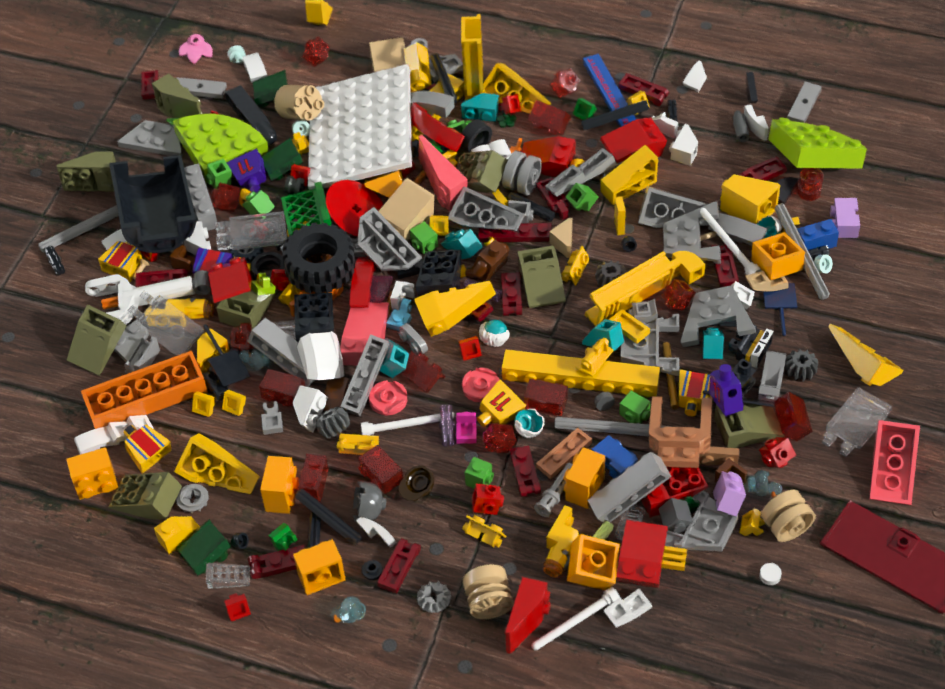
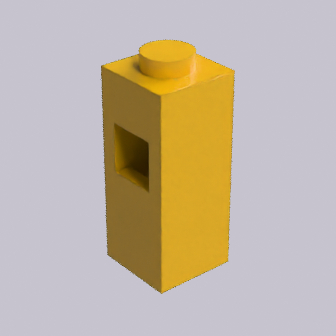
M419 43L404 48L405 64H408L410 68V86L418 91L424 90L425 87L431 85L428 48Z

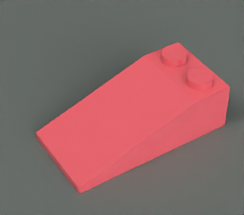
M420 135L419 160L439 204L450 212L463 187H467V179L423 135Z
M370 302L369 308H350L340 345L343 365H358L370 334L385 339L389 302Z
M878 421L875 434L869 500L911 506L920 426Z

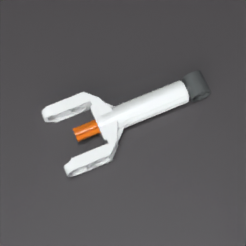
M200 270L194 273V279L188 276L137 288L131 285L126 278L116 274L87 281L85 291L88 295L95 297L118 293V296L102 299V308L119 307L120 310L107 312V314L120 319L127 325L133 319L138 306L193 295L195 293L207 295L211 292L208 272Z

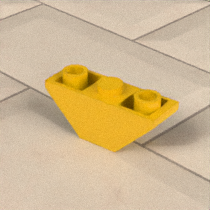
M305 0L307 22L327 25L333 8L324 0Z

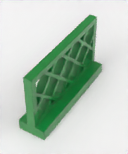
M322 182L314 183L315 189L281 197L289 236H292L295 229H301L304 225L310 226L311 223H327L331 226L332 222L327 209Z

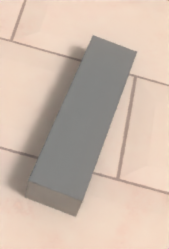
M602 148L578 168L571 165L545 185V187L557 197L572 189L575 183L582 184L617 166L613 155Z

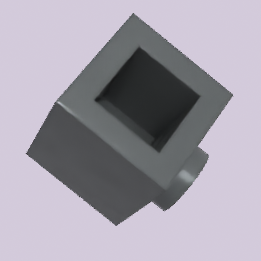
M671 498L658 508L664 526H668L669 531L680 533L693 523L687 501Z

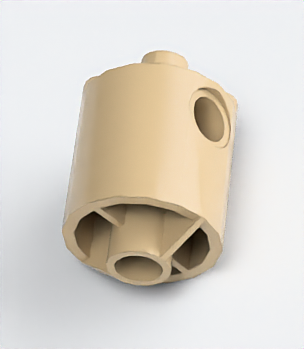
M284 85L277 91L274 99L277 113L285 119L312 120L324 108V101L320 92L312 85Z

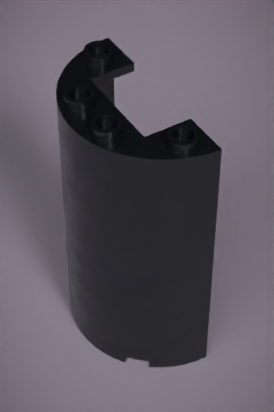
M181 155L163 157L164 172L129 175L127 161L109 163L122 234L130 245L133 244L140 251L164 253L174 250L183 245V241L190 238L195 230L196 217Z

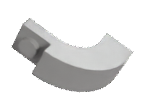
M767 350L758 400L778 403L786 353Z

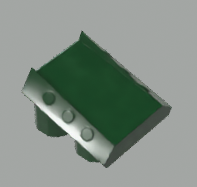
M286 70L253 82L254 102L257 106L265 107L274 102L277 91L284 85H288Z
M291 137L261 156L264 161L265 172L271 182L283 179L287 173L291 174V166L293 164L302 165L303 163L301 155L293 144Z
M208 519L184 540L176 550L194 573L199 576L208 572L213 562H223L228 557L227 550L231 546L211 520Z

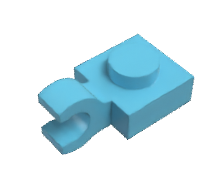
M403 298L400 309L392 311L386 323L387 328L399 331L400 326L410 323L412 319L411 314H409L412 308L409 305L411 300Z

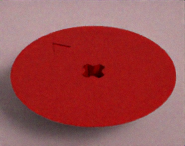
M341 180L334 183L326 194V205L332 219L343 230L357 237L360 217L373 207L379 211L384 205L373 190L353 180Z

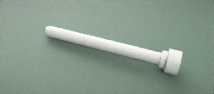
M701 208L700 214L745 267V274L750 275L760 272V267L750 262L705 208Z
M446 412L374 425L373 423L362 422L360 423L362 435H374V432L452 420L455 415L453 412Z
M613 587L605 590L601 599L534 641L531 645L532 649H540L604 606H610L620 598L617 591Z

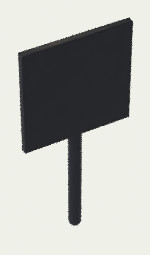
M204 324V329L220 354L208 359V362L222 386L225 387L250 378L251 376L236 350L223 354L208 326Z
M703 390V394L710 395L709 391ZM742 397L745 403L774 407V402Z

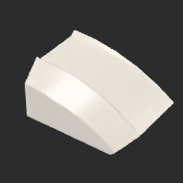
M332 331L328 333H308L300 338L297 349L307 379L323 380L344 376L341 349L335 333Z

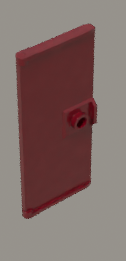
M850 500L828 533L820 541V545L939 613L944 614L945 552L921 540L918 535L906 528L898 527Z

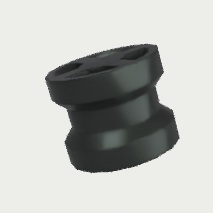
M288 176L285 182V192L288 194L303 192L304 179H295L293 176Z

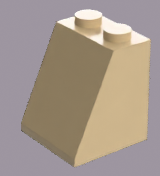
M403 37L369 42L373 72L405 65Z
M407 178L378 212L408 241L410 240V229L424 221L430 225V216L434 215V195Z

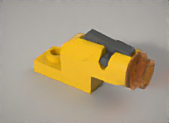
M185 296L179 299H168L165 310L146 309L145 316L149 327L186 328L187 319L213 317L214 303L206 299Z
M566 505L547 535V548L550 550L544 562L543 570L547 575L555 578L569 567L571 543L578 537V531L571 527L574 522L572 508Z

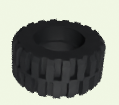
M311 223L310 226L304 225L300 230L296 229L283 245L282 256L286 277L292 285H295L300 290L304 289L307 293L315 292L319 294L321 292H332L333 289L337 290L342 287V284H346L350 280L349 277L351 278L354 273L355 255L352 240L344 230L338 229L335 225L331 224L329 226L327 223ZM319 253L333 256L328 261L322 263H311L305 260L309 256Z

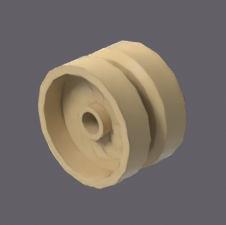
M789 490L777 495L761 512L762 519L768 527H771L772 533L780 542L790 541L800 536L813 524L816 517L810 506L805 504V500L798 490Z

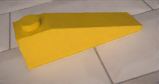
M496 63L483 83V93L499 95V104L503 103L502 97L518 94L521 111L538 117H542L551 104L529 83L503 63Z
M486 281L467 285L465 289L456 290V287L449 288V292L439 293V291H433L414 300L430 336H434L449 330L496 293L491 282Z
M833 324L828 326L855 372L862 377L861 381L869 386L872 384L882 386L904 371L886 357L874 353L876 350L860 343L858 338L843 328Z
M200 433L190 438L174 470L175 473L191 482L224 487L228 490L252 494L260 478L258 474Z

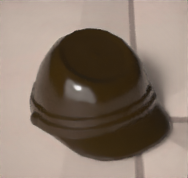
M425 466L412 467L410 470H407L399 484V494L407 501H416L428 495L434 486V475Z

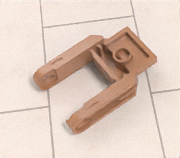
M652 396L649 448L658 453L666 467L699 468V455L709 451L711 445L712 398H702L699 429L694 427L661 428L663 398Z

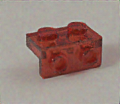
M411 351L406 369L401 373L425 392L429 393L439 377L444 379L446 376L441 372L443 369L435 363L431 365L428 362L429 358L421 352L416 354Z

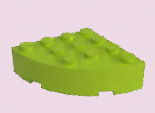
M197 114L173 121L176 136L193 163H199L205 182H207V164L221 159L228 162L255 149L259 151L261 156L269 152L267 141L256 129L233 117L218 114Z
M787 118L772 119L768 140L796 168L863 167L867 148L861 144V141L830 130L825 125L816 126L790 121Z

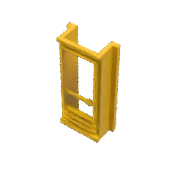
M477 14V17H461L465 101L483 93L484 73L481 14Z
M664 251L592 292L590 298L596 306L585 311L584 315L586 318L588 317L596 327L603 320L610 319L621 309L627 311L632 308V303L642 302L664 289L665 286L666 288L669 287L676 268L665 256L666 253Z

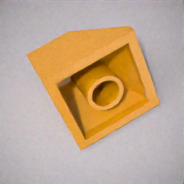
M401 170L366 178L364 184L365 187L386 197H391L404 180Z

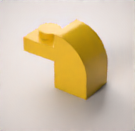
M688 251L672 253V261L670 262L676 268L672 279L681 275L688 284H691L704 277L705 263L697 255Z

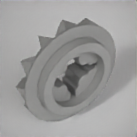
M189 484L180 490L176 501L178 507L184 512L190 511L193 513L196 510L201 512V508L207 506L209 495L206 488L202 485ZM193 494H194L195 497H196V499L194 500L193 503H191V502H190V499L192 498V496H193Z
M429 581L427 585H422L419 592H417L418 604L427 612H440L449 605L451 600V594L446 584L442 585L439 581L436 583ZM431 591L437 595L436 602L430 597Z

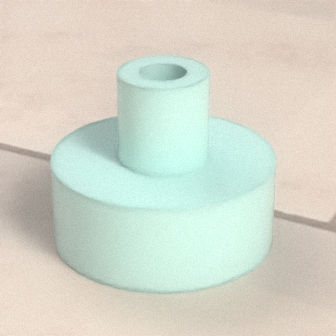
M238 45L231 47L227 53L230 61L233 63H241L243 61L242 57L246 55L243 48Z
M297 120L293 123V134L300 132L301 136L305 135V137L309 134L310 125L306 121Z
M818 255L813 261L819 273H829L832 269V259L829 255Z

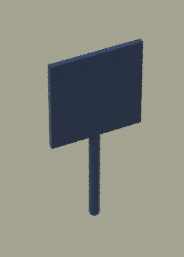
M788 283V288L763 291L765 309L779 308L783 336H786L783 308H798L795 283Z

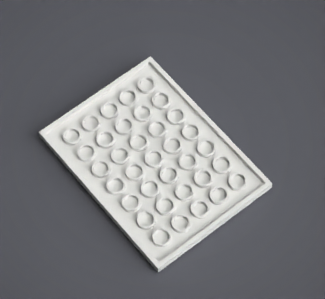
M408 64L316 87L324 101V108L321 109L316 118L310 120L309 190L315 189L314 183L322 182L324 189L331 187V185L341 180L356 181L412 167L410 68Z

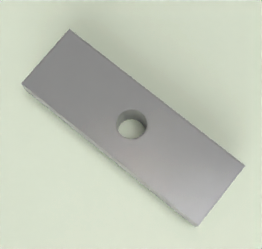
M177 77L183 87H187L193 96L223 99L227 88L226 82Z
M805 82L787 119L805 123L821 92L822 86Z

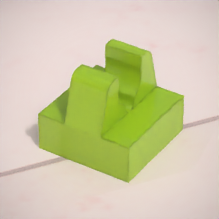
M258 273L257 279L251 282L252 290L257 295L275 294V286L270 281V277H266V273Z

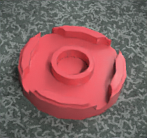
M476 368L472 372L471 370L467 372L463 377L462 390L468 399L481 403L500 379L495 371L489 368Z
M381 381L372 387L369 395V404L373 411L385 416L401 412L408 401L405 387L397 381Z

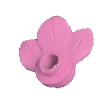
M194 34L188 38L186 43L180 46L179 55H187L188 59L195 64L202 55L212 57V48L210 44L204 42V38L201 35Z

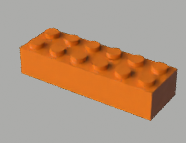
M191 350L84 389L81 393L94 428L97 429L108 426L109 422H126L129 416L148 415L193 398L194 393L197 391L207 393L204 377Z

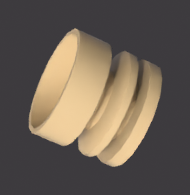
M483 565L470 570L463 577L470 614L474 618H496L507 613L513 607V598L508 587L506 571L503 567Z

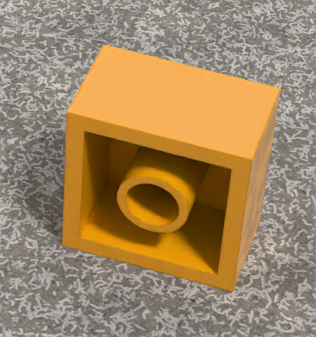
M785 232L752 242L751 261L757 264L770 280L803 270L805 251Z
M106 447L67 458L70 476L79 500L91 498L104 492H111L118 488L114 468Z
M583 447L579 454H575L571 469H567L564 474V491L566 501L588 509L590 506L588 499L598 491L605 478V455Z
M268 456L260 489L266 512L290 514L291 506L295 505L294 490L298 489L299 477H296L297 468L293 465V460L290 457Z
M580 534L571 543L567 581L601 590L609 589L616 582L620 544Z
M333 539L323 541L314 547L302 549L298 553L293 554L297 573L306 595L346 581L342 559Z

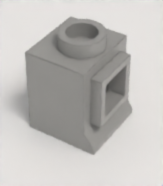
M509 200L508 207L525 214L521 223H528L533 220L534 211L530 208V202Z
M655 299L647 302L632 303V309L628 310L631 316L646 324L655 322L658 316Z

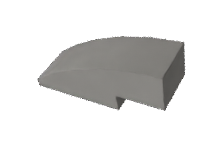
M430 91L410 93L411 106L414 102L427 110V113L431 116L436 114L447 118L455 107L453 96Z
M719 213V219H715L732 240L741 244L744 242L752 246V242L764 239L767 233V228L734 216ZM709 225L708 229L714 231L712 227Z

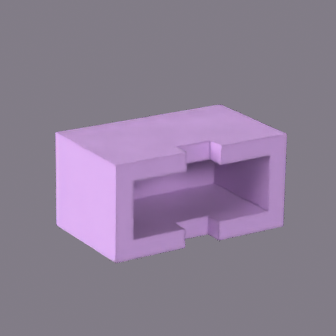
M835 198L834 205L830 206V216H833L834 219L832 221L839 231L838 238H858L860 220L859 215H856V211H858L857 198Z
M721 472L713 491L717 510L737 516L746 496L742 479L738 474L734 472Z

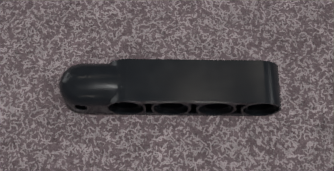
M241 85L225 92L227 102L243 122L256 129L265 138L268 145L277 141L276 131L270 125L269 120Z

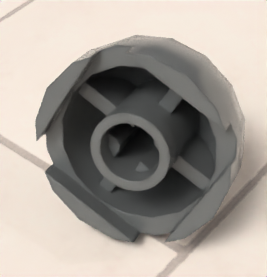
M358 481L357 483L360 487L355 488L353 509L356 508L357 515H353V519L356 521L360 517H364L373 521L380 515L381 510H385L386 498L382 497V491L377 485Z

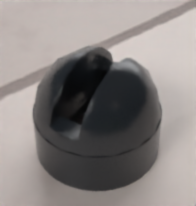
M625 236L622 239L621 245L625 252H632L637 248L636 240L633 237Z
M236 533L232 536L231 545L234 548L245 549L248 546L249 538L246 533Z

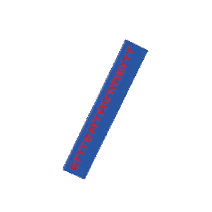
M596 54L583 58V64L609 110L613 111L628 106L600 55ZM634 115L616 120L619 127H622L636 120Z

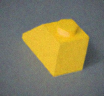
M209 329L223 354L229 352L227 339L213 329ZM207 332L202 334L197 340V363L201 373H206L211 367L208 359L220 355Z
M192 516L170 517L154 527L158 542L170 554L200 526Z

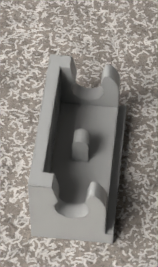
M145 335L142 336V345L131 362L126 361L124 365L126 369L125 374L148 367L153 363L160 352L156 337L152 336L149 342Z

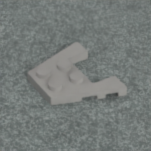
M717 201L701 207L705 208L714 219H719ZM701 208L663 223L664 252L666 257L672 258V253L677 251H688L697 255L703 262L708 260L713 261L715 264H721L719 246L701 248L700 222L706 221L700 214Z
M733 286L695 293L681 338L682 347L700 344L699 327L734 320L737 322L739 336L756 333V329Z
M673 314L671 318L663 319V317L657 318L655 322L647 324L642 322L650 328V334L638 344L623 335L624 343L621 345V362L660 367V372L679 376V357H659V332H679V314Z
M702 491L693 496V500L700 502L692 519L693 523L688 526L684 535L667 530L665 546L687 550L723 551L739 520L738 514L734 516L717 510L716 501L710 498L708 493Z

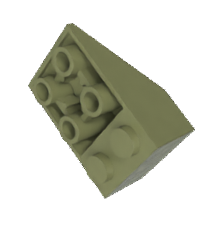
M167 74L152 83L157 106L167 117L180 119L186 116L203 114L198 97L193 96L187 87H183L177 78Z
M494 150L462 153L458 159L456 169L467 179V188L483 193H494L503 176L508 159Z
M95 151L56 166L64 191H114L109 163L116 162L113 152Z
M554 245L518 251V268L528 307L534 308L566 302Z
M251 288L249 292L220 301L216 308L219 321L252 331L259 324L277 294L278 289H275V294L257 295Z
M87 304L78 321L67 361L100 376L127 326L120 319Z
M743 402V411L725 416L716 405L714 419L726 448H739L785 436L773 407Z
M169 472L127 474L121 479L120 485L113 495L108 508L150 520L166 519L182 485Z

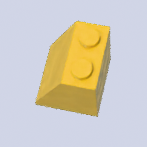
M732 175L722 183L720 210L730 216L757 224L762 218L775 212V206L778 205L780 184Z

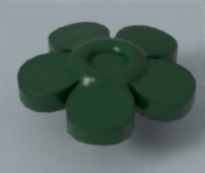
M505 112L503 116H497V122L503 128L506 125L513 127L515 125L514 122L517 120L515 115L510 116V114H505Z
M690 496L679 499L687 501L690 513L696 512V508L700 505L698 500H693V497Z

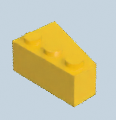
M644 145L601 179V193L614 205L616 197H622L624 200L647 186L656 183L658 157Z

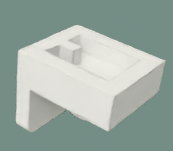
M396 281L390 298L392 310L400 309L403 298L415 297V286L413 283Z
M735 281L731 286L735 289L744 308L748 309L751 306L755 292Z

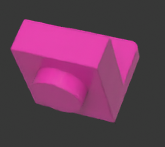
M456 413L457 444L477 443L476 413Z

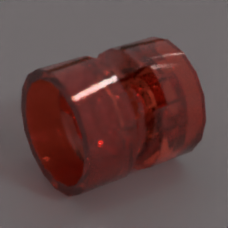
M804 168L801 171L798 195L803 200L814 201L820 197L824 174L819 168Z

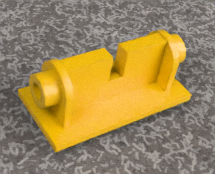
M583 246L571 253L567 262L568 266H565L561 273L563 281L572 280L574 285H577L589 262V256Z
M606 338L599 339L577 365L576 369L593 377L614 351L608 347L609 341Z
M341 433L339 434L337 449H339V453L378 456L379 436Z
M466 515L470 521L463 525L462 530L465 531V534L479 539L481 533H484L481 539L482 542L493 548L495 546L500 547L502 543L501 536L507 537L502 533V528L495 524H492L490 527L484 524V519L476 515L473 518Z

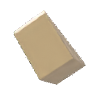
M568 218L549 231L550 244L554 245L566 258L571 256L572 218Z

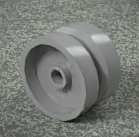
M514 151L510 155L504 169L503 187L512 191L517 189L521 194L530 195L535 189L540 176L541 159L532 155L527 157L523 152Z

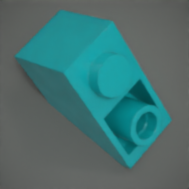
M481 93L461 104L462 118L496 122L499 111V95Z
M461 229L457 232L452 231L445 236L446 239L441 243L447 250H461V259L471 258L483 247L471 229Z
M608 319L603 320L583 339L582 344L593 347L599 339L606 338L609 341L608 347L615 351L624 343L621 323Z
M714 327L707 328V331L703 330V358L723 359V332L719 331V328Z
M385 338L384 340L389 341L390 346L379 371L393 378L406 369L409 353L402 346Z

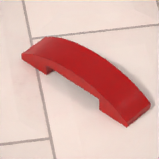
M413 102L411 106V124L439 144L458 152L465 136L455 129L447 127L429 115L427 110Z
M367 256L358 257L355 263L351 282L350 308H369L370 288L373 272L376 271V265Z

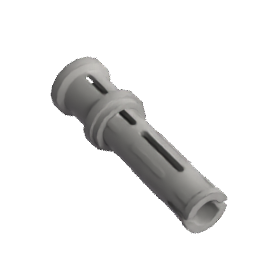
M567 463L551 488L543 492L542 499L534 506L535 511L543 517L551 515L552 508L559 503L560 495L564 490V474L567 469H571L573 464Z

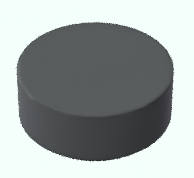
M602 392L594 399V404L600 411L610 409L615 403V399L610 392Z

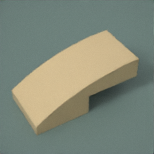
M764 271L746 275V280L753 290L777 291L788 288V281L784 276L770 280Z

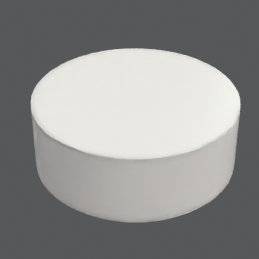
M773 563L763 565L760 570L761 581L767 585L777 584L781 579V569L779 566Z

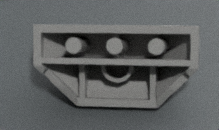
M375 207L360 217L358 247L381 271L408 270L422 259L418 252Z

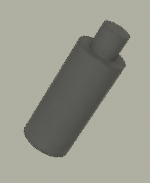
M737 110L732 117L736 137L739 142H746L750 136L745 115Z

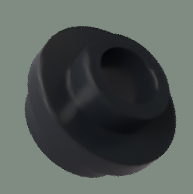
M376 560L367 561L362 566L363 576L371 581L377 580L383 572L381 563Z

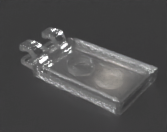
M284 211L229 217L230 221L215 223L218 250H228L229 248L238 250L282 245L287 239Z
M145 290L141 293L140 297L150 304L146 311L142 313L133 305L128 309V312L138 319L136 325L149 336L156 337L158 343L175 356L186 353L204 332L202 327L159 295L154 298Z
M858 387L826 425L827 431L823 436L825 439L822 443L829 447L836 440L837 436L845 441L842 443V449L839 453L847 457L854 447L861 449L875 432L878 421H884L891 412L892 406Z

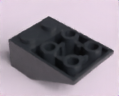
M461 250L425 252L415 286L418 297L433 291L443 293L449 292V288L456 287V290L460 289Z
M332 293L294 295L295 335L298 343L300 338L308 333H328L331 331L334 333Z

